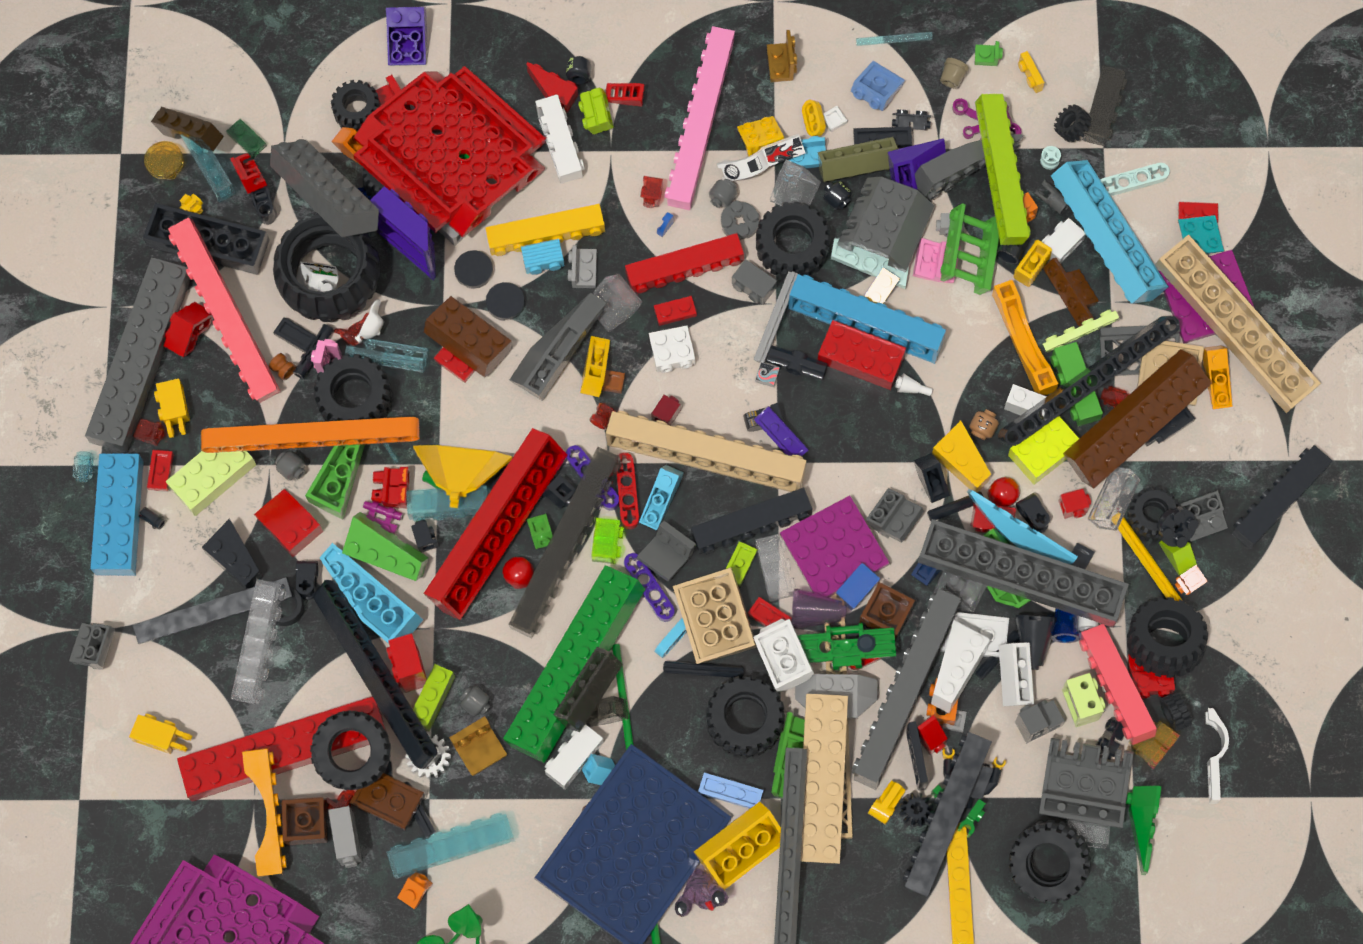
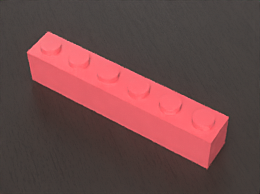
M1101 624L1081 632L1079 645L1082 651H1086L1089 657L1087 660L1090 668L1095 669L1097 673L1096 679L1099 686H1103L1106 691L1105 697L1107 702L1112 704L1115 709L1113 712L1118 722L1121 721L1124 727L1122 731L1127 740L1130 739L1132 745L1155 737L1157 728L1105 625Z

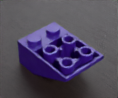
M387 7L388 65H426V7Z
M944 138L889 151L888 160L891 180L918 190L915 173L921 165L946 153Z

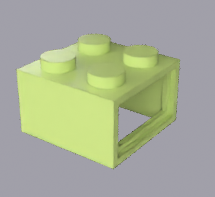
M1090 673L1066 680L1062 688L1076 728L1098 721L1104 712L1103 709H1105L1104 700L1098 696L1096 691L1098 690L1096 679L1091 678ZM1068 692H1070V694H1071V696H1072V699H1073V702H1074V704H1075L1077 713H1078V715H1079L1078 717H1077L1076 711H1075V709H1074L1073 703H1072V701H1071V698H1070V695H1069Z

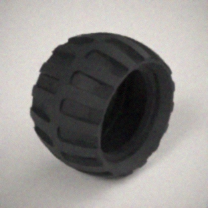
M316 214L306 220H299L291 230H287L283 234L281 244L276 247L274 253L273 275L281 297L294 311L299 312L303 317L310 320L317 318L321 322H332V320L348 319L351 314L356 311L360 312L366 306V301L373 297L377 288V282L380 277V262L375 245L367 233L341 237L319 214ZM324 245L340 246L349 250L357 258L354 274L346 284L335 290L325 292L309 290L296 279L300 261L312 250Z

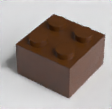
M878 582L860 616L859 623H863V625L870 629L894 628L896 641L914 607L915 600Z
M323 797L282 800L283 842L286 846L328 843L327 802Z

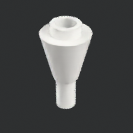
M904 373L902 377L898 376L895 387L898 388L897 392L922 393L928 396L932 393V388L921 385Z

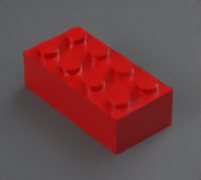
M832 320L818 353V361L827 363L828 367L891 390L905 357L906 347Z

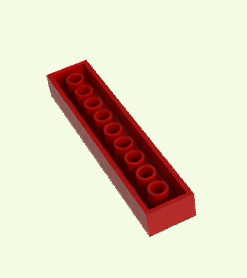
M534 428L531 429L423 593L443 613L461 620L567 457L566 452L549 434Z
M369 697L179 757L177 761L187 797L193 802L252 783V779L244 771L243 751L269 748V752H273L274 764L271 765V770L276 775L312 764L310 745H312L313 735L321 723L338 712H363L374 717L382 724L386 731L380 708L374 698ZM357 731L343 732L335 738L332 744V757L369 746L370 744L367 738Z

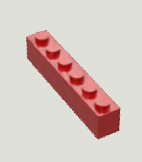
M736 233L625 265V272L632 293H644L649 288H661L667 283H678L687 277H699L705 272H716L729 265L737 266L744 261V252Z

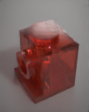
M649 176L643 177L640 197L643 198L644 207H659L663 190V179Z

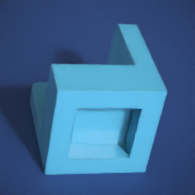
M591 754L582 771L589 783L602 785L615 767V764L611 758Z

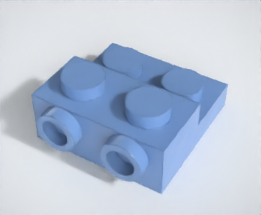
M872 61L854 81L850 92L853 93L856 99L867 101L871 108L883 111L892 101L893 96L903 86L905 80Z

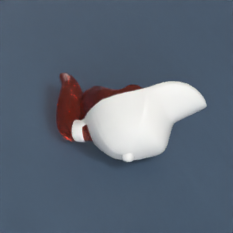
M376 300L372 304L370 312L366 313L361 321L351 325L348 330L337 328L333 332L339 334L352 346L358 345L363 339H371L376 335H380V330L384 324L383 319L378 314L381 300Z

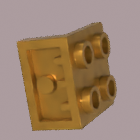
M786 30V43L767 45L770 83L793 81V75L797 73V54L794 48L795 37L791 36L790 30Z
M485 716L449 737L472 776L507 756Z

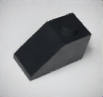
M932 453L913 460L918 477L931 503L950 496L940 462Z

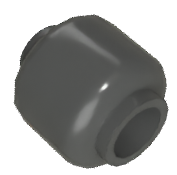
M729 179L717 180L709 191L712 205L717 208L729 206L737 196L736 185Z
M293 451L282 452L275 461L276 470L287 480L295 478L298 480L305 473V461Z
M469 686L459 698L461 700L460 706L471 716H477L479 713L483 715L490 707L488 704L489 695L478 686L472 688Z

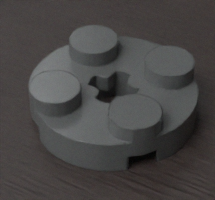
M733 201L721 214V226L726 236L737 233L739 240L748 239L758 229L759 213L752 205L746 202ZM742 217L745 223L736 224V218Z

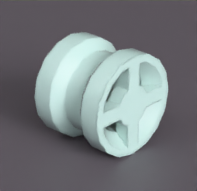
M1055 146L1044 148L1040 158L1043 168L1052 170L1059 165L1061 158L1060 150Z

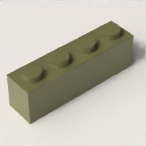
M890 137L818 152L819 171L825 182L884 169L889 170L888 152L897 150L898 147L894 138Z

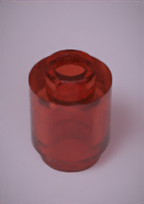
M1109 385L1107 389L1103 388L1100 399L1103 400L1104 405L1115 408L1129 393L1126 390Z

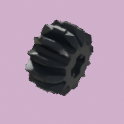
M910 793V799L903 797L905 804H899V808L903 810L899 812V816H906L903 823L906 824L910 820L911 828L914 827L915 822H917L919 828H922V821L926 823L931 812L929 810L934 807L933 804H926L929 801V797H925L924 800L921 799L922 793H919L917 798H915L914 793ZM918 806L921 813L914 814V807Z

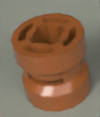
M279 353L271 360L269 368L273 372H277L282 380H287L293 375L296 365L293 362H288L287 357L283 353Z

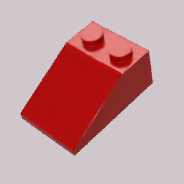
M285 489L254 514L292 557L296 556L323 532L320 524Z

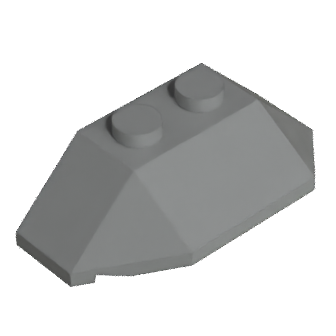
M815 674L809 680L795 686V700L805 708L806 694L848 696L847 718H858L877 701V679L861 675Z

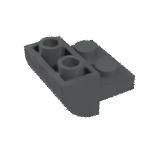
M888 488L866 518V521L884 537H891L902 543L924 510L921 506L906 500L904 495Z
M1217 490L1178 505L1191 511L1199 523L1198 528L1189 541H1194L1228 528L1222 511L1224 508Z
M82 623L69 661L73 664L90 666L93 669H103L115 629L108 625Z

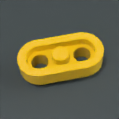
M807 100L802 107L806 131L810 136L820 137L826 127L821 105L818 101Z

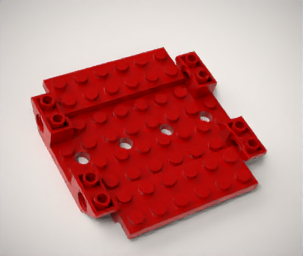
M465 66L457 73H450L445 78L438 71H424L368 115L354 136V139L362 146L354 154V159L388 190L393 189L399 195V199L402 202L407 201L414 208L413 211L416 214H422L428 220L429 228L435 233L451 221L449 226L462 238L491 215V207L511 190L515 189L519 192L545 170V167L530 155L546 143V138ZM413 105L415 109L407 110L405 106ZM434 129H439L442 131V133L440 135H435L432 133V131ZM467 154L469 158L464 160L459 155ZM493 178L497 183L489 184L486 180Z

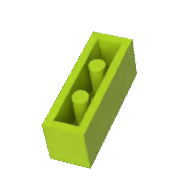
M434 664L413 708L424 729L428 732L455 679L452 671Z

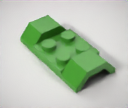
M787 712L773 771L775 776L771 792L779 798H783L786 748H803L805 720L795 717L791 712Z

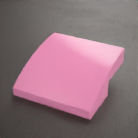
M921 238L918 244L912 276L943 282L940 281V269L944 261L947 242L937 243ZM955 276L944 281V283H954Z

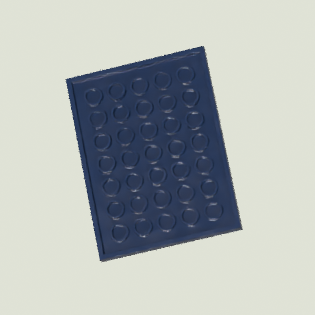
M631 744L534 879L620 943L643 944L700 863L694 851L723 830L731 816Z

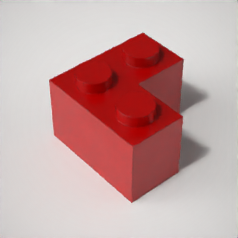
M197 302L186 305L180 311L174 312L170 318V328L165 334L164 347L182 357L193 352L198 336L210 327L213 318L212 313L208 314L205 307Z

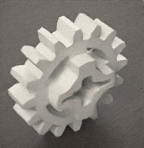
M437 735L431 739L438 748L436 747V757L427 766L429 769H419L414 766L412 761L407 763L408 767H413L411 770L413 774L419 772V778H422L424 774H426L427 779H430L431 774H434L437 778V772L445 773L443 766L450 765L446 761V759L451 758V755L446 753L450 749L448 746H444V739L438 742ZM438 758H441L440 763L436 766Z

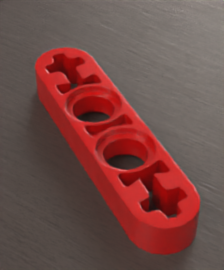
M620 453L616 458L621 523L626 529H634L639 524L634 460L629 453ZM624 458L629 462L627 463L628 472H624L623 464L620 463ZM630 477L632 479L631 485H622V478ZM625 496H632L634 502L631 505H625L623 498ZM627 510H631L632 518L635 519L632 520L631 524L624 520L628 519Z

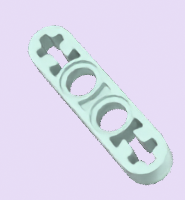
M1156 163L1100 180L1103 185L1105 184L1106 187H1109V195L1114 196L1164 182L1168 178L1170 170L1165 163ZM1158 169H1160L1161 172H1164L1163 176H1161L1160 173H1157ZM1138 174H1145L1147 180L1144 182L1137 179ZM1120 179H1126L1128 180L1129 185L1126 187H1122L1119 185L1118 181Z

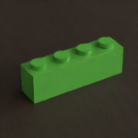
M1077 342L1054 348L1052 356H1050L1053 367L1057 368L1059 373L1057 374L1059 384L1064 385L1083 372L1086 366ZM1088 376V378H1087V384H1088V385L1091 384V380H1090V377H1089V376ZM1075 387L1071 389L1072 396L1076 394ZM1095 391L1071 407V418L1073 421H1076L1078 426L1101 420L1103 412Z

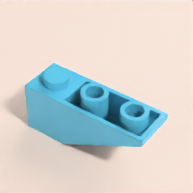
M668 465L660 468L639 523L658 530L684 472Z

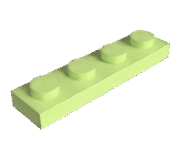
M1107 310L1101 313V317L1096 320L1090 318L1082 322L1083 326L1075 329L1073 326L1064 330V334L1059 337L1053 335L1045 339L1046 343L1043 345L1046 352L1053 351L1054 348L1066 345L1120 320L1117 312Z

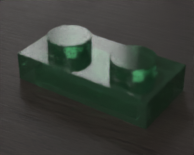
M241 119L226 130L227 134L252 158L267 147V144Z

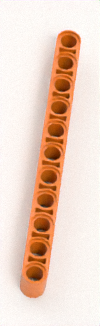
M416 417L207 428L201 430V451L205 453L412 442L420 439L419 419Z

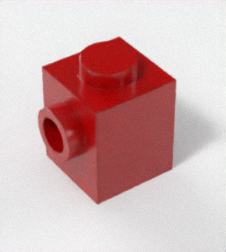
M1084 489L1061 494L1058 500L1064 519L1073 516L1074 518L1085 516L1091 505L1090 497L1088 494H1085Z

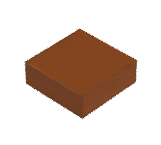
M606 370L602 391L622 394L625 373Z

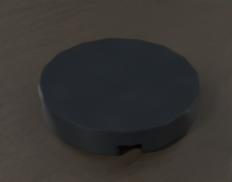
M467 251L461 254L455 262V277L461 285L463 284L467 288H480L489 282L493 274L492 262L481 251Z
M501 282L495 284L486 295L488 312L498 320L515 319L524 309L525 298L523 292L513 283Z

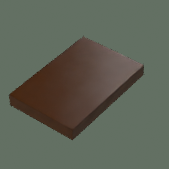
M383 773L370 786L356 790L350 804L406 831L425 794Z

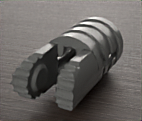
M1044 180L1042 185L1051 192L1049 197L1040 190H1036L1034 194L1054 208L1058 214L1062 215L1069 208V205L1064 201V196Z

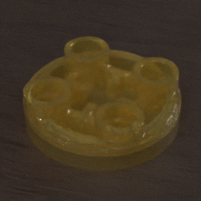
M160 141L148 148L144 156L147 171L159 179H174L184 162L180 148L168 141Z

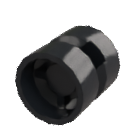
M1029 237L1022 245H999L996 254L1007 263L1018 264L1023 256V251L1026 250L1031 239Z

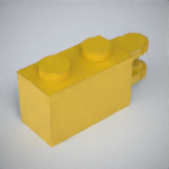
M180 379L157 383V391H154L156 402H160L161 409H158L160 421H164L166 424L169 438L174 437L172 425L179 424L181 435H185L184 422L190 421L183 384Z
M138 714L129 735L133 742L171 754L173 749L187 752L188 748L185 745L177 744L176 740L180 737L191 741L192 735L179 731L173 722L164 720L162 723L157 721V718L153 715L145 714V716Z

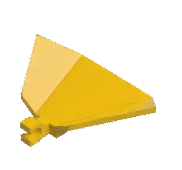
M441 445L413 446L436 486L446 491V495H450V507L458 508L460 497H467V493L477 490L512 460V456L496 451Z

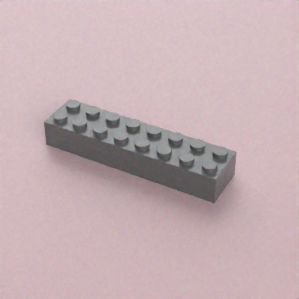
M298 139L294 142H281L277 145H271L270 167L341 237L377 231L379 209L307 140Z

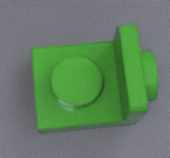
M995 41V45L976 44L974 65L997 66L998 60L1002 59L1003 48H999V41Z
M546 514L527 519L536 549L555 543Z

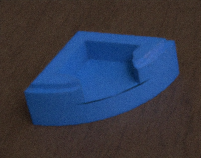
M669 212L662 218L663 224L657 228V234L661 237L665 235L674 223L673 215Z

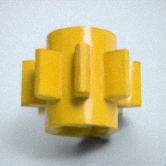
M185 194L179 200L181 202V210L196 214L203 212L201 209L203 202L195 194L191 196Z

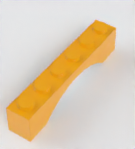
M1013 280L995 285L992 296L1034 392L1044 396L1053 393L1057 389L1058 382L1051 366L1042 355L1033 337Z
M269 748L243 751L245 774L252 779L259 789L264 800L267 815L265 836L255 855L257 877L282 874L284 872L283 868H287L286 856H282L281 847H284L283 835H279L278 828L282 826L281 814L276 812V806H279L278 793L274 794L273 785H277L276 773H272L271 765L274 764L273 752H269Z

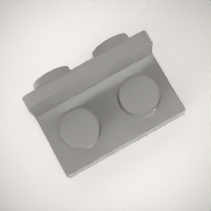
M573 245L572 251H569V263H572V270L568 269V281H572V288H596L597 249H577V245Z

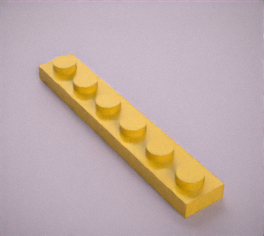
M958 823L946 852L952 944H974L966 827H963L959 832L957 829L960 823Z

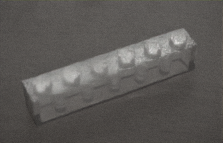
M256 580L232 690V700L259 704V701H262L264 697L262 686L263 682L268 678L269 669L266 668L268 661H271L273 655L271 645L277 636L275 626L276 622L281 618L282 609H279L280 603L284 601L286 589H284L283 584Z

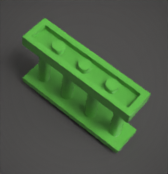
M960 204L953 208L949 215L950 225L944 261L940 269V281L944 282L956 276L974 283V293L981 295L991 290L999 240L996 217L994 216L985 222L965 215V204ZM963 222L982 229V239L961 232ZM960 240L978 246L980 248V256L976 257L958 250ZM957 258L977 265V275L955 268Z

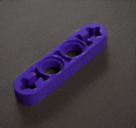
M576 445L570 446L566 451L568 463L606 510H615L619 506L617 493L582 448ZM571 452H579L578 457L581 460L579 465L575 457L571 458ZM584 466H590L592 472L589 475H583L581 469ZM602 481L604 483L603 489L595 490L593 488L594 482ZM606 491L611 499L615 498L613 505L611 503L606 504L607 499L604 495Z
M628 554L624 559L626 571L631 577L636 579L643 574L649 576V582L642 584L645 588L642 595L660 621H671L675 615L673 605L648 567L637 559L638 554ZM630 559H632L633 561L638 560L636 562L637 567L639 569L637 573L633 565L628 566L630 564ZM658 591L661 596L658 600L653 601L649 598L650 592ZM662 602L666 610L670 609L669 616L661 615L662 609L659 604Z

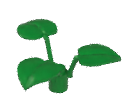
M469 904L449 916L448 925L456 935L446 944H453L461 934L466 938H476V944H480L483 919L474 912ZM429 935L421 938L417 944H445V941L440 936Z

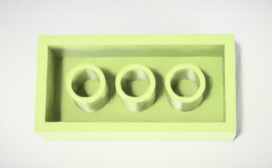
M201 451L170 477L166 483L193 515L197 516L254 468L256 463L247 451L205 453Z

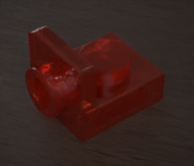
M140 419L134 438L157 446L159 440L161 441L164 437L165 429L161 422L153 423Z
M343 790L337 798V804L327 797L325 799V802L328 804L327 809L351 807L350 802L356 792L354 790Z

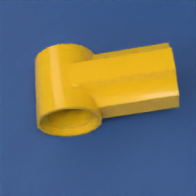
M891 780L880 798H877L868 814L886 825L906 790L900 784Z

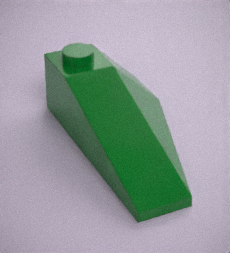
M1133 786L1131 792H1127L1126 796L1141 875H1146L1149 871L1152 852L1150 839H1153L1156 826L1153 823V819L1158 814L1161 786Z

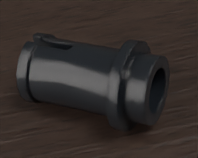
M144 507L139 513L141 514L139 518L151 524L153 529L160 530L166 522L162 515H157L147 507Z

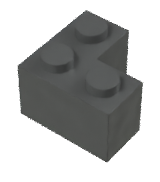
M1044 700L1034 706L1030 704L1020 709V713L1015 721L1026 744L1063 726L1065 722L1054 700L1050 702Z

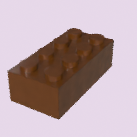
M452 296L441 304L425 321L424 333L484 378L510 352L512 340Z

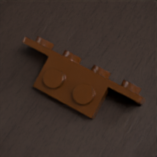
M1056 257L1052 258L1043 269L1079 327L1083 326L1082 322L1090 318L1095 320L1088 307L1096 305L1099 300L1080 269L1066 273Z

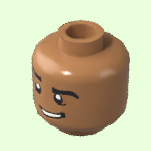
M987 409L984 412H976L969 425L972 430L971 434L982 440L992 438L999 425L998 420L995 419L996 414Z

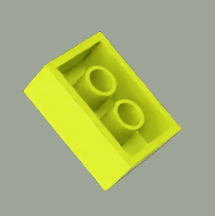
M1058 416L1020 444L1012 446L1008 456L1032 484L1035 485L1067 460L1063 453L1079 438Z

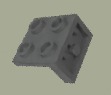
M663 521L659 525L656 536L638 554L637 559L663 579L669 581L691 558L696 544L670 524Z

